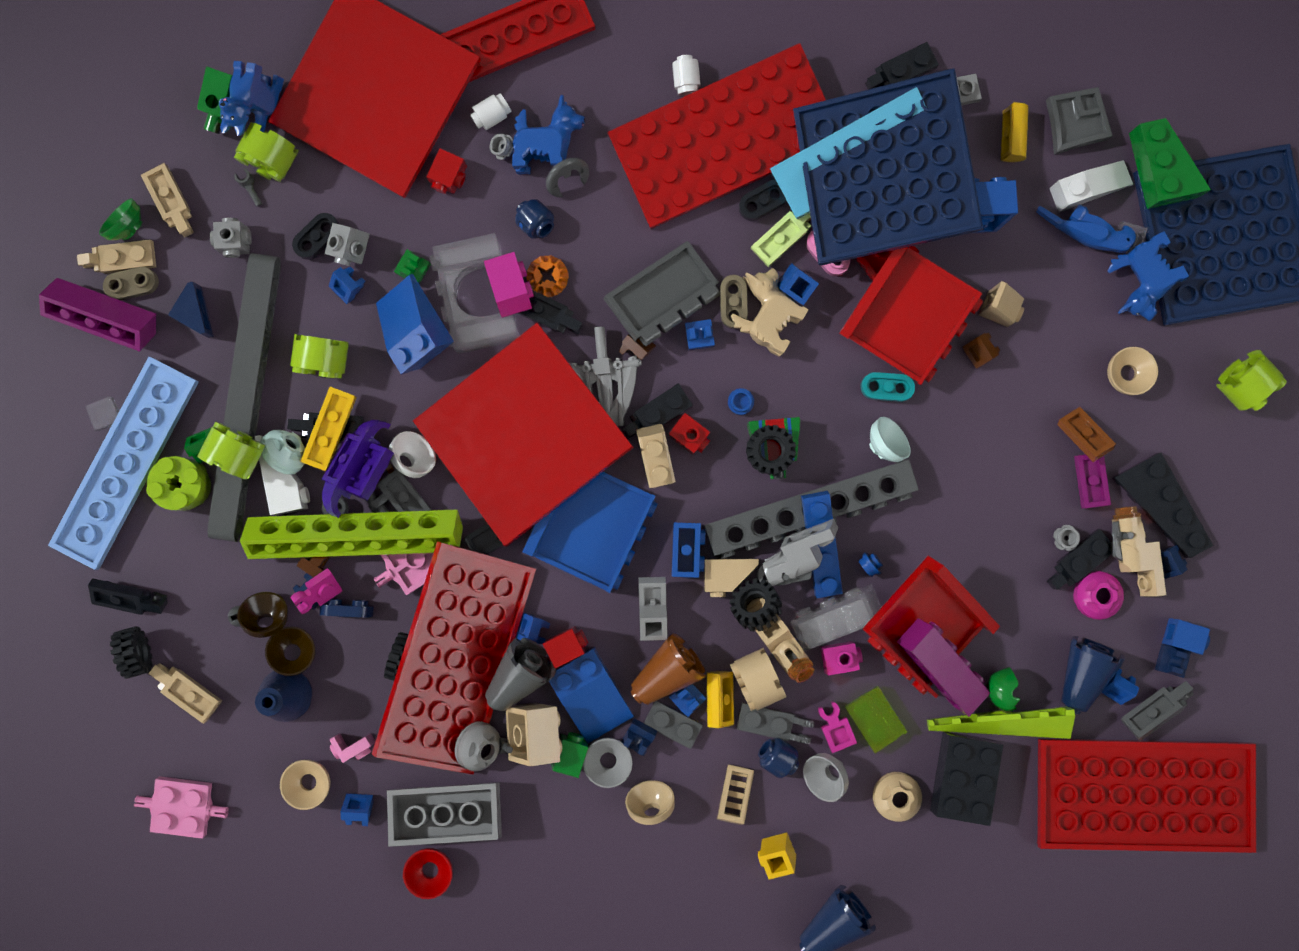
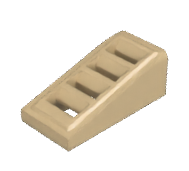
M733 765L727 766L717 820L744 825L754 770ZM731 776L746 777V783L731 780ZM729 786L744 788V793L730 791ZM727 796L742 799V804L728 802ZM725 807L740 810V814L726 813Z

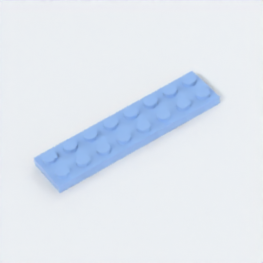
M148 357L48 546L94 570L100 569L145 485L150 470L156 464L199 381L152 357Z

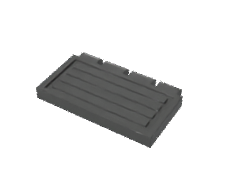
M686 241L605 295L603 299L633 340L637 341L640 339L647 346L661 336L660 330L663 333L668 332L682 322L681 317L683 319L688 318L700 310L702 304L707 305L719 297L720 292L716 287L719 282L691 244Z

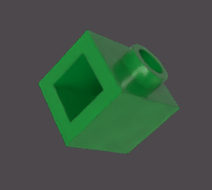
M568 732V735L560 734L559 739L562 743V753L560 754V762L551 763L553 771L579 778L588 750V744L583 740L584 737L573 732Z

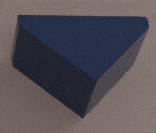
M193 281L188 282L168 315L205 337H214L202 287Z

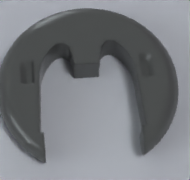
M568 158L556 164L546 179L548 192L555 197L562 198L563 195L560 192L558 180L561 176H564L565 179L570 177L571 170L573 169L578 171L581 177L580 180L585 185L589 177L587 163L580 158Z

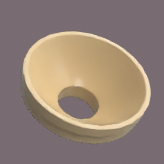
M1124 348L1117 352L1108 364L1109 382L1122 394L1139 395L1145 393L1152 388L1157 380L1158 366L1156 360L1143 348ZM1125 365L1132 367L1134 370V377L1130 381L1123 379L1121 376V369Z
M304 759L294 762L285 769L280 780V791L284 800L290 806L300 810H308L320 805L330 790V777L327 770L322 764L314 760ZM311 774L315 777L316 786L314 789L309 790L303 787L302 778L304 775Z
M891 772L882 776L875 784L873 802L877 811L883 817L895 822L909 820L919 811L922 803V793L918 783L911 776L903 772ZM897 792L907 794L908 801L903 807H896L893 804L892 799Z
M655 780L645 781L631 788L626 796L625 804L628 814L634 821L644 825H654L663 822L672 814L675 797L672 789L667 784ZM652 807L660 810L654 816L645 814V811Z

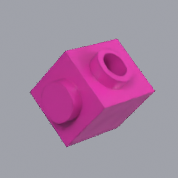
M850 641L820 647L824 672L828 676L860 670L859 663L863 662L860 647H856L854 642Z

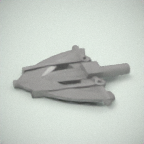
M595 327L597 359H593L594 364H590L589 361H585L584 365H577V363L569 364L592 394V384L597 382L599 403L618 427L624 426V416L630 405L636 383L637 367L642 365V361L637 359V356H632L628 360L621 361V358H616V361L612 362V359L607 357L605 327ZM612 380L618 382V395L614 401Z

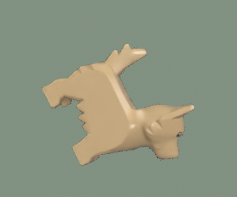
M774 268L766 273L758 272L754 276L746 273V277H743L753 295L761 302L762 307L753 321L745 320L732 314L731 318L735 323L734 328H741L740 332L749 333L757 344L767 347L769 352L780 357L787 349L790 341L787 339L781 340L779 332L787 326V322L798 324L800 320L802 321L809 309L799 306L779 289L778 281L780 276Z

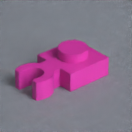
M327 568L305 583L308 588L307 590L298 591L290 598L295 605L299 604L296 607L301 614H305L312 608L315 602L321 606L343 590Z
M833 701L831 702L833 712L829 715L824 713L822 707H818L819 715L828 723L822 726L821 729L832 753L857 743L848 719L846 717L838 718L840 709Z

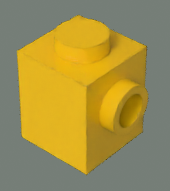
M787 832L762 839L761 849L758 851V859L760 865L764 867L769 880L795 873L796 852Z

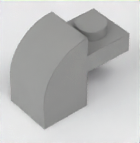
M666 577L639 578L640 641L667 639Z

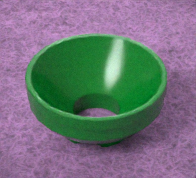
M130 198L116 208L101 226L99 235L106 240L112 241L119 239L128 240L142 225L140 206L136 201Z

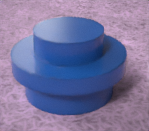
M736 389L728 397V407L737 415L747 414L754 406V397L746 389Z
M864 552L862 554L863 557L858 560L862 568L870 577H873L875 574L880 575L882 573L880 569L883 566L882 562L874 553L869 555L867 552Z

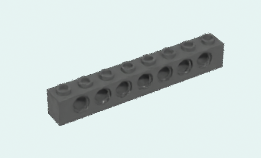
M908 459L706 524L704 528L713 556L719 554L720 559L735 555L734 549L745 546L746 551L760 547V541L770 538L772 543L784 539L787 532L795 530L798 533L805 530L802 495L823 491L829 492L830 499L833 495H839L843 500L842 507L839 510L832 508L833 519L837 522L836 516L846 514L847 518L862 514L861 508L871 506L872 510L887 506L886 500L895 497L897 502L912 498V492L919 489ZM885 478L889 479L893 484V489L890 493H885L881 489V482ZM858 487H864L868 492V497L864 502L856 498L855 492ZM782 511L790 512L793 517L792 523L789 526H783L779 521V515ZM757 519H763L767 523V531L764 534H757L754 531L753 525ZM732 527H737L742 531V538L739 542L734 543L728 538V531Z

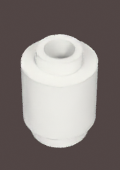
M692 55L678 56L677 61L672 63L675 90H678V96L684 97L697 91L701 86L699 63L697 59H693Z
M501 93L496 96L493 94L472 107L474 113L471 114V117L478 129L483 126L485 130H488L506 119L511 109Z

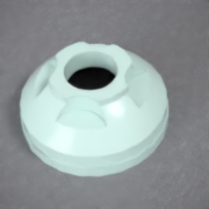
M880 417L872 424L870 430L871 443L869 445L873 453L877 454L880 459L898 463L910 456L911 450L908 439L894 421L887 417Z
M272 430L260 440L265 445L261 454L262 457L278 472L289 475L295 474L305 464L300 462L305 451L304 445L301 442V438L294 432Z

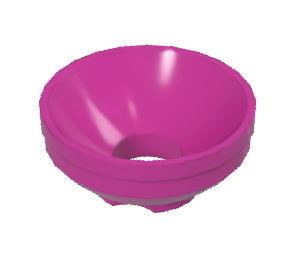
M1094 571L1089 572L1076 583L1073 597L1077 609L1083 615L1101 620L1107 619L1119 611L1124 601V592L1120 582L1114 576L1106 572ZM1101 588H1106L1111 595L1110 600L1105 604H1101L1096 598V594Z

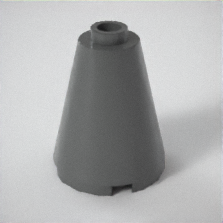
M517 638L513 639L485 693L487 703L492 709L499 711L507 710L554 677L556 668L545 657L547 655L546 650L528 638H522L520 641H517Z

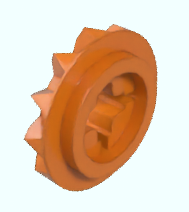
M552 255L539 256L530 263L526 271L527 282H530L532 290L546 297H554L560 294L568 283L567 267L561 259ZM539 269L546 272L553 269L552 277L556 283L550 280L542 282L543 276Z

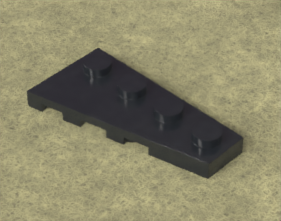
M1161 452L1112 478L1117 485H1120L1128 493L1127 495L1146 512L1145 515L1161 528L1163 534L1173 545L1179 547V551L1186 558H1192L1213 546Z

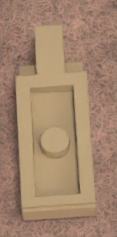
M163 163L141 174L155 205L169 227L176 226L179 234H182L184 237L193 234L194 231L187 220L192 217L191 210L168 165Z
M142 240L93 247L92 253L77 255L78 266L83 268L94 267L95 272H102L104 274L138 267L155 268L154 241Z
M159 663L149 672L152 677L160 682L157 686L161 689L160 693L203 724L209 720L222 702L220 698L174 666L168 669Z

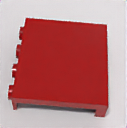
M909 247L895 249L887 258L839 334L853 340L916 380L918 384L921 385L924 380L929 383L938 370L934 367L938 359L944 360L953 346L949 345L954 335L960 337L968 323L964 322L970 312L975 314L981 306L983 300L980 299L982 293Z
M927 556L864 626L863 630L870 636L867 641L880 652L883 649L885 651L882 656L893 666L897 664L900 666L897 669L900 674L909 681L912 678L915 680L912 685L920 693L925 695L928 692L937 698L939 695L931 688L933 683L897 644L901 636L918 618L928 624L932 621L942 629L943 633L941 636L944 639L950 640L958 648L956 653L959 655L982 628L994 634L1000 628V625L943 564Z

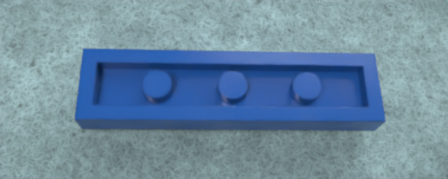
M828 491L801 496L805 529L833 519L831 499ZM835 537L834 541L830 544L819 547L823 558L820 566L812 571L814 594L817 599L843 594Z

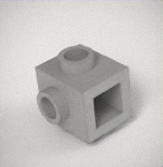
M223 218L222 222H213L210 242L214 249L224 257L237 258L243 254H250V245L252 243L251 231L237 218Z
M332 223L325 254L335 257L334 262L350 266L351 262L362 264L370 233Z

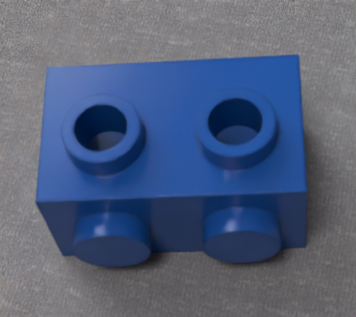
M673 523L672 577L699 578V572H704L705 556H700V545H705V529H701V523Z

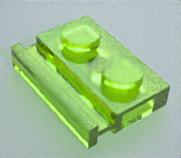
M875 686L869 692L864 693L844 706L874 753L907 733L878 686Z

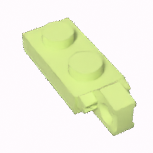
M789 211L751 246V250L769 268L811 228V225L808 223L811 220L810 213L796 219L793 211Z

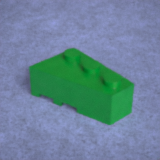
M1166 118L1141 123L1129 133L1147 209L1196 199L1211 190Z

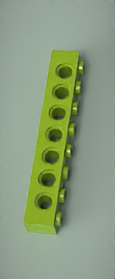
M458 510L341 514L339 518L330 514L248 517L240 543L248 559L434 553L437 541L460 547L463 526Z

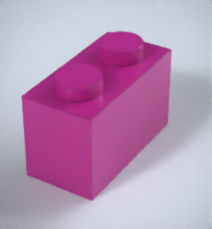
M515 252L485 260L484 264L501 318L532 309L529 298L534 297L530 282H524L523 277L527 276L523 261L517 262Z

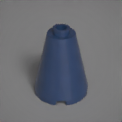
M1073 636L1070 643L1061 699L1066 704L1065 706L1074 709L1075 714H1080L1081 711L1087 712L1126 659L1122 654H1120L1119 658L1113 655L1115 650L1093 640L1085 638L1083 643L1077 641L1079 636Z
M273 671L264 678L255 698L256 709L261 714L276 721L289 722L303 716L310 707L312 686L308 678L302 673L295 676H285Z
M840 885L834 890L800 935L801 943H799L802 951H835L875 931V924L870 926L868 921L872 917L869 911L853 892L848 895L843 891L847 888L846 886Z

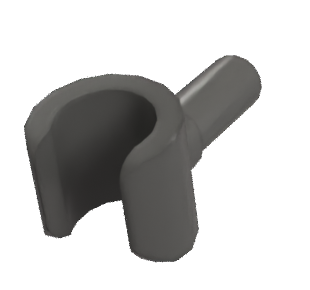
M244 169L247 173V177L244 180H241L235 173V180L241 187L246 188L256 207L262 205L254 190L253 184L255 180L250 172Z
M507 737L500 738L501 749L498 754L511 753L513 748L508 744Z

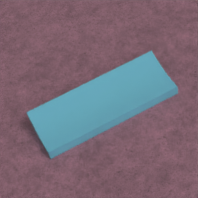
M917 87L770 168L796 219L810 213L802 167L803 163L807 161L809 171L822 165L817 155L820 154V158L824 161H830L836 154L834 146L838 148L839 155L845 153L843 146L847 139L858 136L865 142L871 139L872 134L877 130H888L905 121L899 119L895 114L898 113L902 116L909 114L914 103L915 112L913 116L924 111L920 104L922 97ZM884 119H886V120L884 121V123H882V124H880V125H875V124H877V123L883 121ZM856 139L849 141L847 151L862 143Z

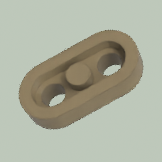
M138 267L109 274L104 279L103 290L107 296L121 301L153 293L158 287L159 279L154 271L146 267ZM145 276L144 283L139 284V278ZM118 281L119 287L114 290L113 284Z
M738 275L725 277L720 286L721 321L726 327L731 329L737 328H734L735 323L729 318L730 312H736L739 317L745 320L748 316L747 285L745 280ZM730 286H736L738 292L736 294H731L728 291V288Z

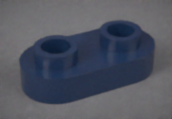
M330 599L326 604L320 606L319 615L367 618L373 617L374 606H369V601L352 600V605L342 604V599Z

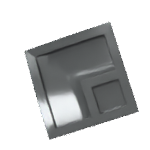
M1099 87L1050 96L1046 100L1052 129L1054 155L1089 144L1107 141L1112 137Z

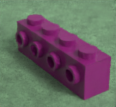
M56 278L39 294L41 316L139 352L156 335V313L63 279Z
M918 618L901 636L897 644L954 708L970 717L990 694L983 685L985 680L978 673L969 669L972 666L971 663L956 653L958 648L950 640L944 639L941 636L943 631L938 625L932 621L928 624Z

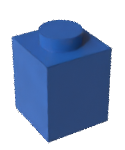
M792 263L778 281V287L802 305L806 303L819 285L816 280Z
M1169 618L1162 644L1203 655L1204 650L1210 644V629L1179 619Z

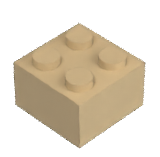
M528 703L513 705L506 710L507 741L513 748V751L508 753L509 761L527 766L560 762L562 743L559 739L558 727L560 726L561 719L556 706Z

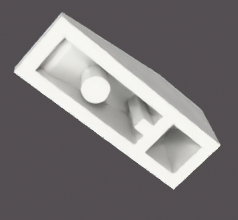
M1123 160L1058 180L1049 189L1058 212H1062L1079 204H1084L1132 186L1133 182Z
M255 436V440L260 442L264 436ZM261 455L259 462L270 515L278 516L308 509L307 503L310 502V494L308 488L304 487L303 482L296 473L289 475L278 472Z

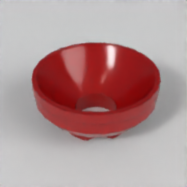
M424 848L416 851L409 857L403 868V880L406 888L414 896L421 899H433L441 896L448 889L452 881L453 869L449 858L442 851L435 848ZM428 862L436 864L438 874L434 877H427L423 873L424 864Z

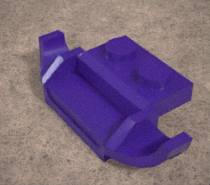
M370 420L360 425L353 434L347 433L322 477V480L325 481L322 501L330 515L337 518L340 517L338 501L341 496L350 499L351 495H355L368 501L394 454L389 449L379 446L380 442L374 439V436L381 428L389 429L391 424L380 420Z

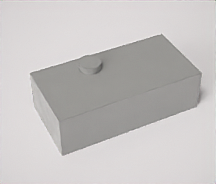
M500 782L387 790L388 847L498 840L502 837Z

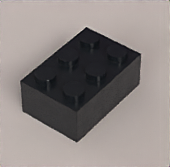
M943 732L930 811L936 817L991 826L1003 744L996 740Z

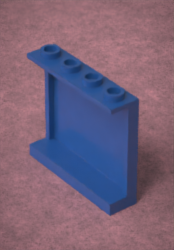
M602 472L535 524L522 552L606 590L608 593L611 592L612 588L618 590L624 575L619 573L624 564L629 566L635 554V551L631 550L634 541L640 542L647 527L642 524L646 516L652 518L658 503L654 502L656 496Z

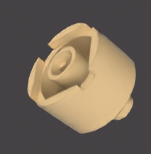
M764 648L734 661L735 663L730 665L751 711L755 709L758 711L786 698L783 687L779 683V678Z

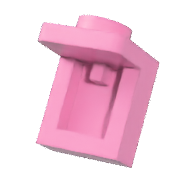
M339 733L330 739V749L335 758H340L342 763L354 756L359 760L372 752L369 747L375 744V739L370 733L348 747Z

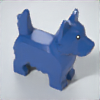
M234 61V72L229 87L230 97L219 100L220 116L222 119L221 132L225 134L231 127H234L236 134L241 136L244 133L250 112L255 114V123L261 125L260 131L264 132L268 116L274 112L278 104V97L282 90L284 79L278 75H273V84L270 86L271 77L261 74V66L256 63L247 62L244 74L245 63Z
M564 95L560 96L551 124L547 127L528 128L526 110L524 109L520 112L519 116L515 117L517 123L514 124L517 133L513 140L515 152L512 155V167L516 169L518 175L531 174V168L528 164L533 158L536 161L540 159L541 162L546 160V162H550L554 166L567 158L571 133L583 128L585 117L577 114L572 106L567 105V102L564 101Z
M1165 231L1153 236L1150 241L1137 245L1128 254L1118 255V259H1111L1112 264L1107 270L1108 273L1130 266L1140 283V286L1130 294L1126 303L1118 311L1119 314L1128 311L1133 316L1141 315L1148 321H1151L1158 312L1156 302L1177 282H1182L1189 278L1184 266L1170 269V264H1166V258L1162 259L1161 254H1158L1159 248L1164 249L1171 244Z

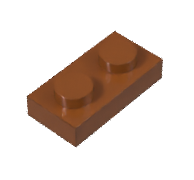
M1081 407L1059 419L1057 425L1092 462L1100 459L1116 446V443Z

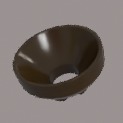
M272 592L256 593L245 599L240 605L237 613L238 622L243 631L252 637H270L278 633L287 623L288 607L285 600L278 594ZM271 617L273 619V623L268 627L258 626V622L262 618Z
M293 626L284 627L278 633L272 635L265 647V657L270 668L285 676H295L307 670L311 666L316 653L312 637L305 630ZM290 645H297L301 650L300 656L294 661H290L285 657V650Z

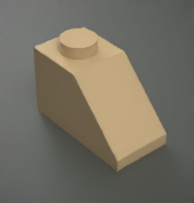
M1001 281L988 291L979 316L1009 327L1021 319L1024 312V307H1021L1024 298L1007 283Z
M705 559L704 591L710 592V597H726V592H732L759 565V559Z

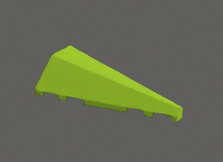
M1067 706L1015 713L998 710L974 713L970 717L958 715L927 719L929 731L1071 739L1075 711Z

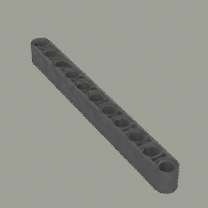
M251 253L247 264L223 424L230 427V430L237 432V430L252 436V439L255 440L281 271V260L277 256ZM218 466L208 522V537L210 539L237 542L242 531L249 479L233 476L222 471Z

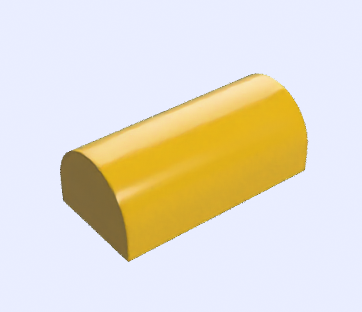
M1013 102L1003 110L1001 161L1020 162L1026 159L1029 106L1025 103Z
M733 671L707 672V727L723 728L734 725Z

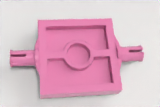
M434 553L381 555L387 570L375 577L374 581L378 582L377 586L380 588L393 579L401 586L404 593L409 595L424 585Z
M161 776L155 779L152 798L137 795L134 801L136 802L134 807L150 808V832L202 839L207 835L208 821L211 816L226 819L228 816L227 811L229 810L228 807L213 805L211 798L212 783Z

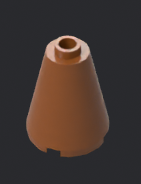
M671 634L632 682L631 694L638 703L651 704L706 677L703 674L706 672L705 667L692 648L689 650L685 648L682 644L686 641L677 634Z

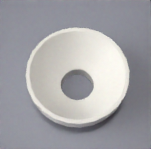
M411 431L399 433L389 446V450L394 453L391 458L393 466L400 473L408 477L420 478L425 476L435 466V451L420 434ZM400 456H406L411 461L412 466L407 467L403 465Z

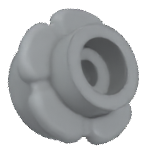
M497 134L491 139L490 151L496 155L497 159L504 160L506 156L509 157L513 153V138L510 135Z
M1063 525L1062 528H1057L1053 535L1055 539L1054 544L1060 550H1074L1080 541L1078 531L1071 525ZM1064 536H1068L1067 541L1064 540Z

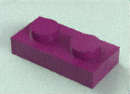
M1087 455L1074 456L1081 509L1111 505L1104 456L1095 462H1092Z

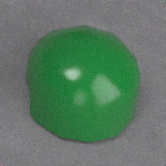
M1010 667L993 673L988 679L987 690L990 692L988 696L991 702L1001 710L1008 712L1015 710V705L1020 701L1019 697L1013 696V691L1019 684Z

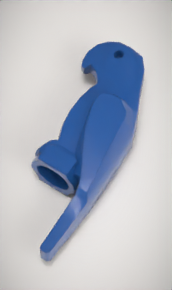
M1080 204L1068 220L1061 219L1042 206H1039L1036 211L1057 229L1089 248L1126 253L1136 239V234L1132 228L1123 226L1121 231H1115L1107 221L1089 214L1087 207Z

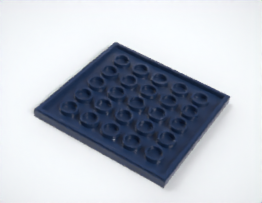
M955 68L793 109L801 152L916 87L922 97L920 104L924 111L913 116L915 112L914 103L909 114L904 116L898 113L895 114L899 119L905 121L888 130H877L872 134L871 139L865 142L858 136L847 139L843 146L845 153L839 155L838 148L834 146L835 157L830 161H824L820 158V154L817 155L822 165L809 171L807 161L803 163L802 167L818 264L820 266L984 230ZM884 119L883 121H881V122H879V123H877V124H875V125H880V124L884 123V121H885L886 119ZM856 139L862 143L847 151L849 141Z
M1290 144L1195 160L1193 162L1211 190L1196 199L1150 209L1146 207L1138 171L1133 173L1146 241H1150L1153 236L1165 231L1171 244L1164 249L1159 248L1158 254H1161L1162 259L1166 258V264H1170V269L1184 266L1189 275V278L1182 282H1177L1158 300L1163 326L1299 302V184Z

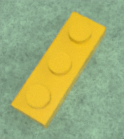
M329 387L300 462L324 471L327 470L340 442L356 401V396Z

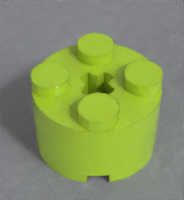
M251 122L235 150L234 159L246 166L251 164L257 167L256 172L266 179L271 180L273 178L281 182L285 178L299 150L294 149L295 145L272 130L262 132L260 131L261 125Z
M294 334L290 364L293 367L292 372L315 375L316 370H318L319 376L341 378L342 374H345L349 342Z
M1261 350L1247 353L1250 358L1243 362L1237 359L1218 378L1221 384H1216L1217 388L1238 410L1252 408L1254 411L1261 409L1268 402L1266 398L1273 392L1283 388L1287 383L1283 374Z
M215 421L197 457L210 465L215 464L222 471L233 476L249 479L265 445L252 439V436L237 430V432L230 430V427Z
M179 456L164 457L150 470L146 491L148 496L160 507L168 510L186 511L200 506L206 501L211 490V480L206 468L196 460ZM178 480L182 483L181 488L177 485Z

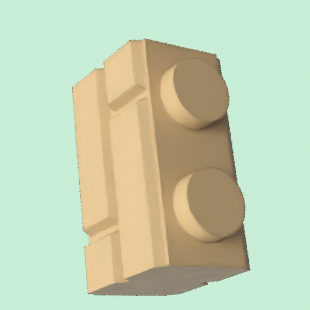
M658 424L636 430L649 488L676 482L663 425Z

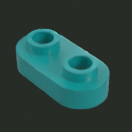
M873 372L862 379L860 388L862 394L871 400L903 402L912 397L915 391V384L909 376L904 374ZM871 382H875L878 385L877 391H872L869 388ZM897 384L903 385V393L896 391Z

